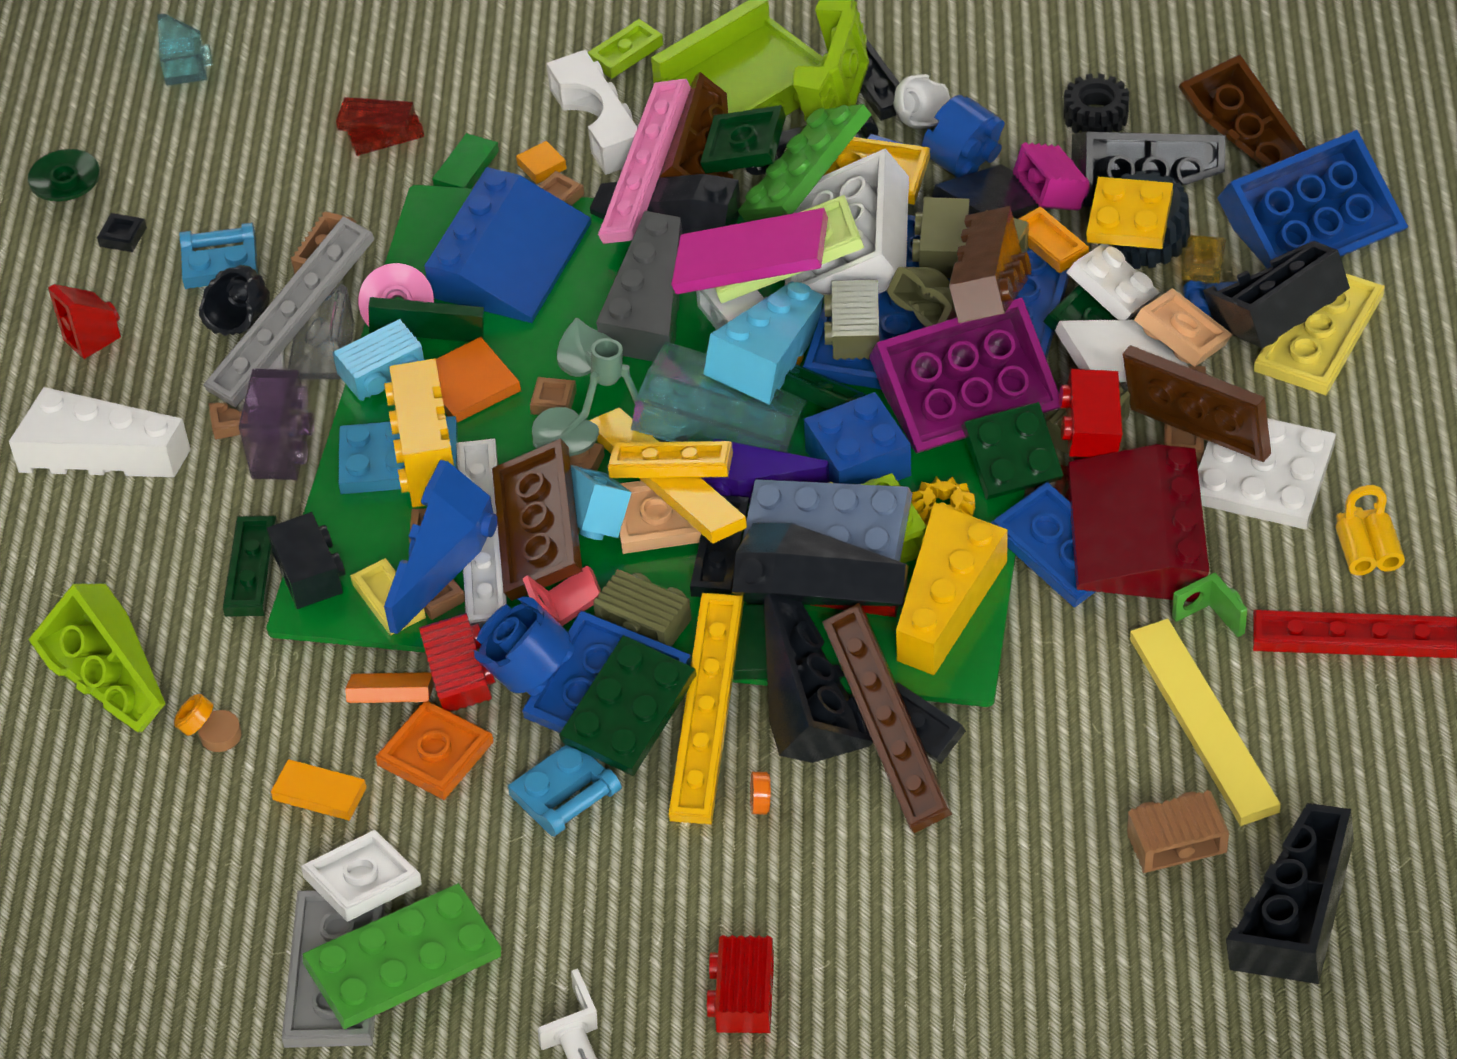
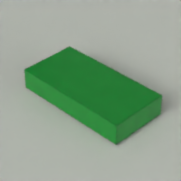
M466 133L432 178L433 186L472 189L485 168L489 166L499 152L498 142Z

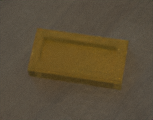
M1190 235L1187 242L1181 279L1220 283L1226 239Z

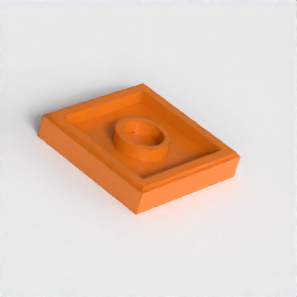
M482 337L436 359L444 410L448 417L456 416L457 423L521 391L519 380Z
M427 701L423 702L375 758L377 766L445 800L494 743L493 735L483 728Z

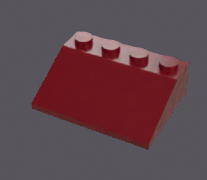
M1154 444L1068 462L1067 475L1069 500L1071 503L1070 512L1077 590L1173 600L1174 592L1208 576L1209 562L1195 448ZM1200 592L1192 594L1186 601L1194 602Z

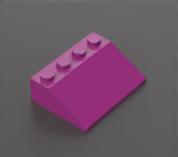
M1022 297L1015 299L1005 314L958 323V319L954 318L877 342L869 356L882 392L916 454L964 439L965 435L962 425L965 421L1037 402L1040 403L1043 413L1060 408L1057 386Z

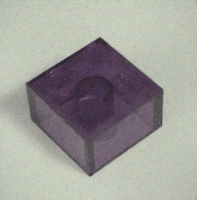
M252 369L239 422V430L251 479L297 480L301 464H306L308 446L306 439L307 435L312 436L314 415L312 412L307 411L308 388L307 386H302L298 370Z

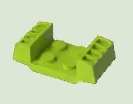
M819 0L816 5L815 11L828 53L823 55L822 66L796 65L793 86L797 91V99H799L800 108L804 113V121L820 108L830 109L842 105H856L869 65V58L866 51L867 36L864 34V25L860 21V12L857 10V1Z

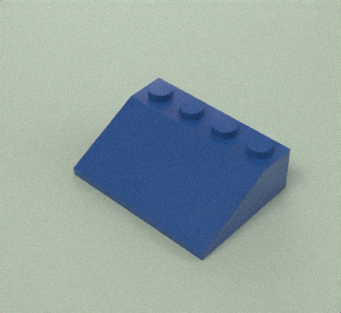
M1358 130L1233 180L1217 197L1233 230L1267 269L1271 267L1270 260L1312 241L1337 249L1340 257L1408 228Z
M486 167L425 264L426 278L432 287L434 299L457 305L484 307L485 312L533 323L591 225V218L521 175Z

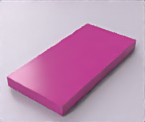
M824 208L681 234L671 284L675 294L820 269L828 222L826 211Z

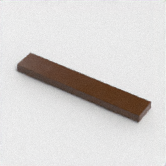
M857 603L822 621L909 828L916 833L952 815L863 607Z

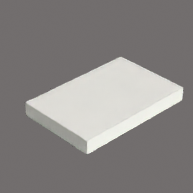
M1134 320L1059 321L1055 330L1079 369L1118 371L1119 382H1127L1122 353L1130 345L1188 367L1186 362L1179 360L1174 355L1172 349L1160 340L1148 336L1144 332L1143 327Z

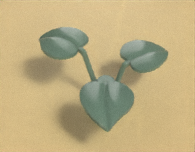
M575 318L559 342L557 362L559 367L571 376L581 377L591 373L583 410L578 415L570 408L555 407L540 413L532 426L533 447L537 449L561 438L569 447V456L579 455L589 450L595 444L599 435L598 426L591 421L585 420L591 409L597 383L610 386L615 384L620 377L624 378L637 410L645 413L642 417V427L655 438L668 441L685 438L705 425L711 418V412L687 397L670 392L651 394L647 398L645 405L641 401L630 376V367L622 364V345L608 335L589 327L579 318Z

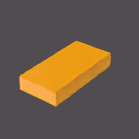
M1041 206L1019 218V220L1029 222L1028 247L1058 273L1067 270L1075 261L1089 253V246Z
M288 759L271 790L272 799L277 802L350 821L367 787L365 779Z

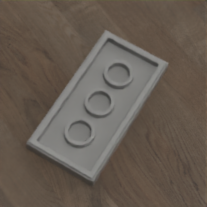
M316 890L297 891L282 1031L284 1048L373 1046L375 1016L344 1030L303 965V953L384 917L385 903L347 922Z

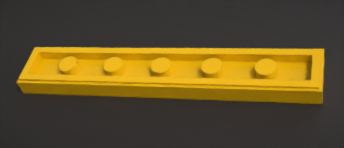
M621 408L614 409L589 420L599 428L597 442L602 444L610 453L615 442H659ZM700 477L639 478L711 543L720 541L747 528L746 516Z
M702 593L691 662V667L696 670V677L692 681L686 695L668 814L669 820L672 822L712 825L734 675L733 670L744 605L743 596Z

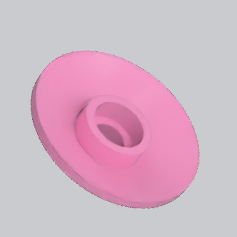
M400 263L383 265L371 272L361 285L358 296L360 314L368 327L370 297L387 299L400 297L403 300L434 303L433 290L427 278L416 268Z

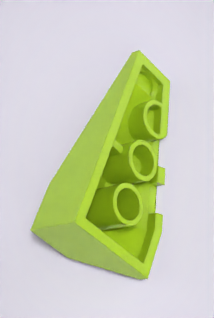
M72 584L28 639L52 672L58 676L67 677L76 684V689L83 694H90L102 702L105 710L136 732H143L166 704L130 618L106 584Z

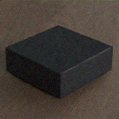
M111 213L97 236L99 247L133 252L147 228L145 219Z

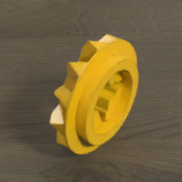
M936 476L932 483L921 482L919 490L912 492L911 503L926 526L928 525L934 502L936 503V498H940L943 501L950 498L949 505L944 502L939 504L964 514L973 516L975 511V494L970 493L967 483L957 484L953 477L948 481H940Z

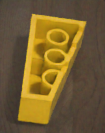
M436 358L389 366L391 382L384 383L388 406L395 405L396 408L394 411H389L392 434H400V439L393 440L397 464L404 463L405 468L398 469L401 492H410L412 508L425 506L421 503V499L439 461H448L454 466Z
M934 502L896 628L898 662L933 676L936 674L1007 563V529Z

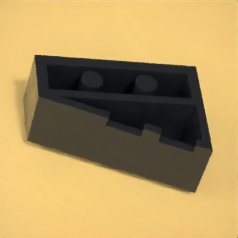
M1312 241L1270 260L1271 267L1250 276L1249 272L1245 271L1236 275L1237 283L1219 291L1216 290L1215 286L1203 290L1212 318L1231 332L1233 336L1260 348L1275 343L1281 335L1294 326L1304 323L1310 315L1322 307L1333 303L1338 296L1350 289L1337 249Z

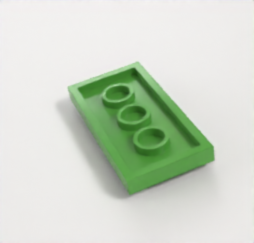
M864 104L842 105L837 108H820L814 111L807 118L806 122L808 124L800 134L789 140L784 154L766 169L767 175L763 180L747 192L745 196L746 201L738 209L739 214L744 220L755 221L793 214L872 115Z
M458 883L303 953V965L345 1030L500 958L501 946Z

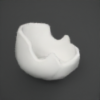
M911 75L904 78L896 87L893 106L900 120L905 125L913 129H924L937 126L939 121L934 117L941 107L950 100V95L945 84L933 82L929 79V75Z

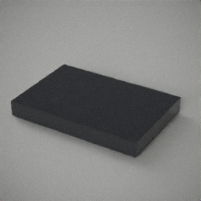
M1002 164L935 184L932 193L934 198L969 199V215L1010 206L1013 218L1019 219L1039 207L1036 204V200L1030 197V193L1024 190V186L1019 182V179H1016V176L1013 175V171ZM1043 208L1046 211L1051 210V208Z

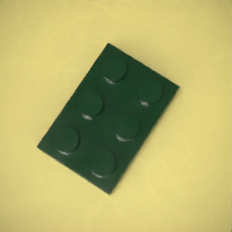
M623 635L560 732L561 742L634 777L696 677L695 668Z

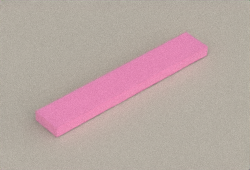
M687 79L654 83L598 234L603 244L632 241L642 216L650 204L691 87Z

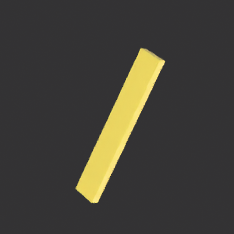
M1165 619L1130 631L1131 643L1240 827L1280 813L1281 804L1170 620Z

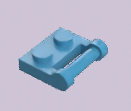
M253 222L243 223L241 228L192 234L191 231L179 233L182 280L185 289L208 286L210 281L220 271L239 265L249 266L258 274L256 236ZM243 242V245L194 251L195 248Z
M568 745L563 746L508 785L509 796L553 837L565 830L567 822L605 795L611 797L622 789L621 783L613 771L605 769L593 757ZM591 781L593 782L592 785H590L585 790L580 792L578 795L570 799L561 807H559L556 810L553 809L561 802L569 798L571 795L576 793L578 790L586 786L588 783H590Z

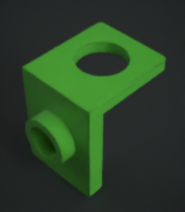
M1215 572L1174 592L1172 618L1175 622L1210 606L1237 637L1245 634L1247 608L1243 604L1238 592L1233 588H1229ZM1200 592L1198 598L1192 604L1183 606L1189 596Z

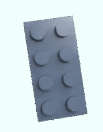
M755 480L746 521L747 528L744 530L743 540L753 523H793L900 562L912 492L909 487Z

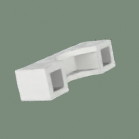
M586 50L546 63L550 91L563 110H582L599 117L588 126L591 154L604 174L607 175L623 169L639 125L633 122L628 105L626 103L621 104L614 84L612 82L607 83L600 63L598 61L593 62Z

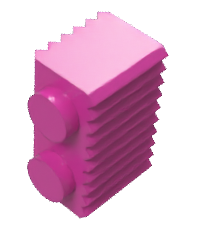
M1027 142L1021 145L1013 169V175L1022 183L1024 190L1030 193V197L1036 200V204L1042 208L1080 210L1083 200L1089 193V180L1076 167L1074 161L1067 156L1059 145L1054 147L1052 144L1047 146L1045 143L1041 146L1040 143L1034 145L1033 142L1029 145Z

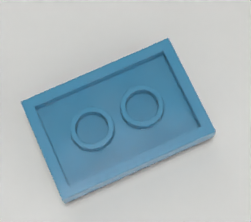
M456 416L446 417L454 467L458 469L456 443H458ZM390 422L340 426L339 488L341 494L401 489L398 469L405 468L404 463L397 464L393 440L400 439V434H392Z

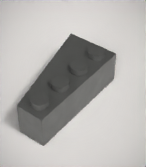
M649 211L644 212L596 321L598 332L608 335L622 345L623 356L672 366L674 364V341H676V320L680 299L679 294H675L671 284L680 235L683 234L681 217Z

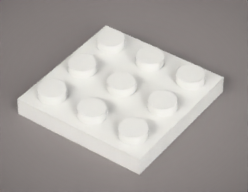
M1267 418L1271 455L1265 462H1260L1208 441L1198 468L1202 506L1307 530L1333 452L1336 433Z

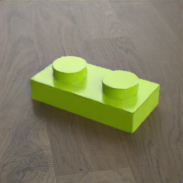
M638 19L587 53L593 62L598 61L600 63L603 73L613 79L663 46V34L641 19Z

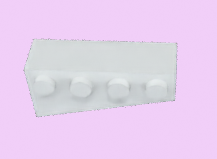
M43 387L9 440L19 473H33L34 468L50 469L51 474H67L68 469L88 470L89 475H104L105 472L124 471L125 476L175 477L191 450L182 418Z

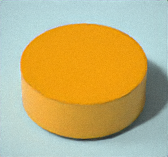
M202 694L193 695L177 712L174 726L186 736L194 734L209 718L213 710V703Z

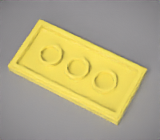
M1346 274L1350 289L1338 296L1333 303L1322 307L1310 315L1304 323L1294 326L1281 335L1275 343L1265 346L1254 363V372L1327 396L1381 301L1385 286Z

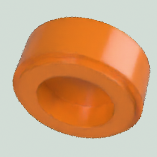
M752 772L750 783L751 814L767 815V812L770 810L771 797L770 774L768 772Z

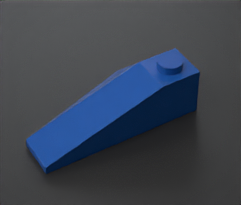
M439 461L425 488L421 503L426 505L427 508L421 525H412L409 534L411 539L409 560H401L399 562L384 609L390 633L398 634L481 552L487 538H491L496 531L497 515L493 513L490 495L448 461Z

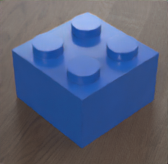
M876 392L804 419L806 452L811 458L828 461L829 482L861 485L871 479H877L893 473L897 481L911 476V443Z

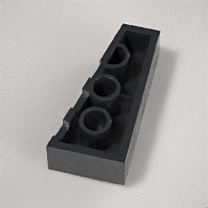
M1312 803L1306 804L1282 844L1283 851L1275 864H1270L1264 874L1262 886L1256 896L1251 897L1245 906L1243 918L1237 928L1233 927L1226 938L1230 970L1319 984L1354 842L1351 809Z

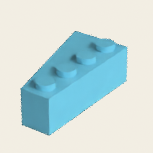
M791 281L710 334L703 375L766 404H770L776 389L780 390L784 384L786 374L796 366L797 358L803 356L812 342L820 318L824 295L811 290L804 283Z

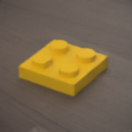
M1098 177L1086 232L1087 243L1163 249L1173 196V183Z

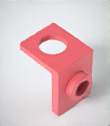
M585 566L582 568L583 572L567 578L550 591L546 590L528 575L522 578L529 597L535 599L562 626L577 617L580 611H586L592 607L595 598L601 592L595 574L589 566Z

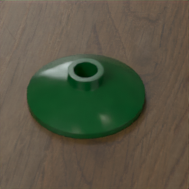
M78 149L57 150L46 154L33 164L28 173V184L31 191L41 199L56 202L72 200L86 194L96 185L100 177L99 164L91 154Z

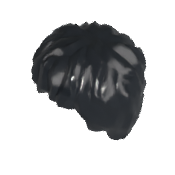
M239 265L227 268L224 271H220L204 289L199 307V317L207 329L212 330L214 334L221 333L224 336L229 334L235 335L236 333L241 334L250 329L269 306L270 292L265 287L262 276L258 275L251 267Z

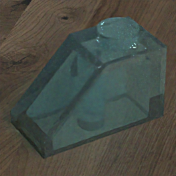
M165 13L157 14L159 57L166 86L208 80L207 66L213 65L210 45H203L200 31Z

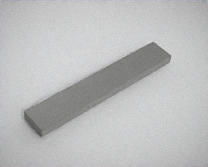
M343 216L203 384L206 390L236 408L375 240L372 232Z

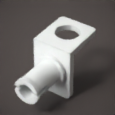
M577 968L571 971L572 988L582 1010L539 1027V1045L541 1050H545L561 1044L567 1059H597L586 1033L598 1029L597 1011Z

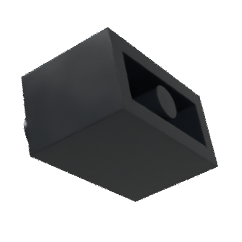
M312 512L266 528L272 553L297 609L343 593L339 578L346 575L343 563L338 552L330 553L329 548H332L333 544L326 525L318 526Z

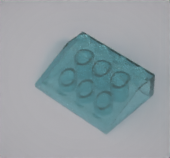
M669 342L664 343L647 371L636 398L631 430L652 435L669 442L713 441L715 438L790 453L808 404L807 400L782 389H776L773 400L770 404H766L703 375L707 354Z

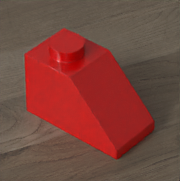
M58 284L48 287L63 340L83 359L121 338L117 324L120 316L111 302H104L92 291Z

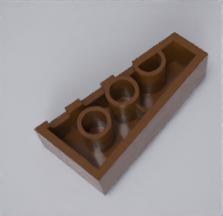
M1010 206L970 214L965 217L964 222L967 229L962 230L961 239L962 242H966V245L958 247V262L954 263L949 283L958 323L1005 314L1027 282V275L1032 273L1027 252H1021Z

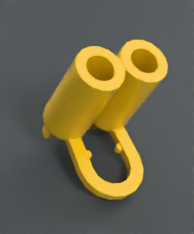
M1365 485L1353 490L1346 499L1345 513L1336 515V532L1349 572L1356 576L1368 574L1376 567L1384 572L1394 571L1405 562L1392 519L1388 513L1384 512L1387 501L1385 491L1376 485ZM1365 495L1377 496V502L1373 504L1375 509L1363 510L1362 507H1356L1355 502Z

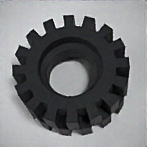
M1098 73V78H1093L1092 74H1086V80L1078 77L1075 78V84L1070 82L1067 85V90L1064 92V119L1067 127L1072 126V132L1075 134L1080 130L1082 132H1113V130L1120 132L1122 125L1126 126L1129 115L1128 88L1125 89V84L1122 81L1116 83V77L1113 76L1106 80L1105 74ZM1097 104L1103 105V107H1090L1089 105Z

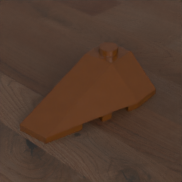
M1240 54L1180 83V90L1197 115L1222 135H1225L1228 140L1265 168L1307 150Z
M701 72L695 76L690 86V93L659 178L705 174L700 162L714 115L728 113L727 93ZM728 172L707 173V175L733 179V174Z

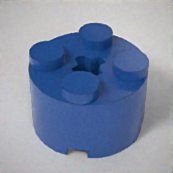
M956 95L937 112L934 118L939 123L934 131L929 128L927 129L922 142L923 147L930 148V160L958 178L978 172V168L985 161L991 163L998 157L1002 149V145L998 141L1005 122L967 96Z
M521 597L518 600L522 604L512 609L505 604L486 621L478 633L476 640L481 646L479 652L474 650V657L510 692H527L530 696H535L546 688L548 678L553 675L558 667L572 657L575 646L570 642L568 631L535 599Z

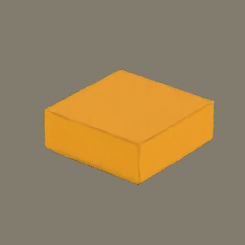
M547 141L516 155L517 165L536 184L546 180L555 171L560 173L567 169L566 160Z

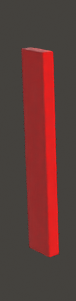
M1253 610V651L1457 658V617Z

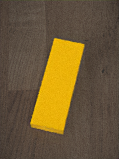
M615 442L608 464L609 477H728L733 456L732 442Z

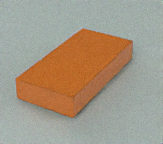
M431 672L351 674L345 688L346 702H427L434 688Z

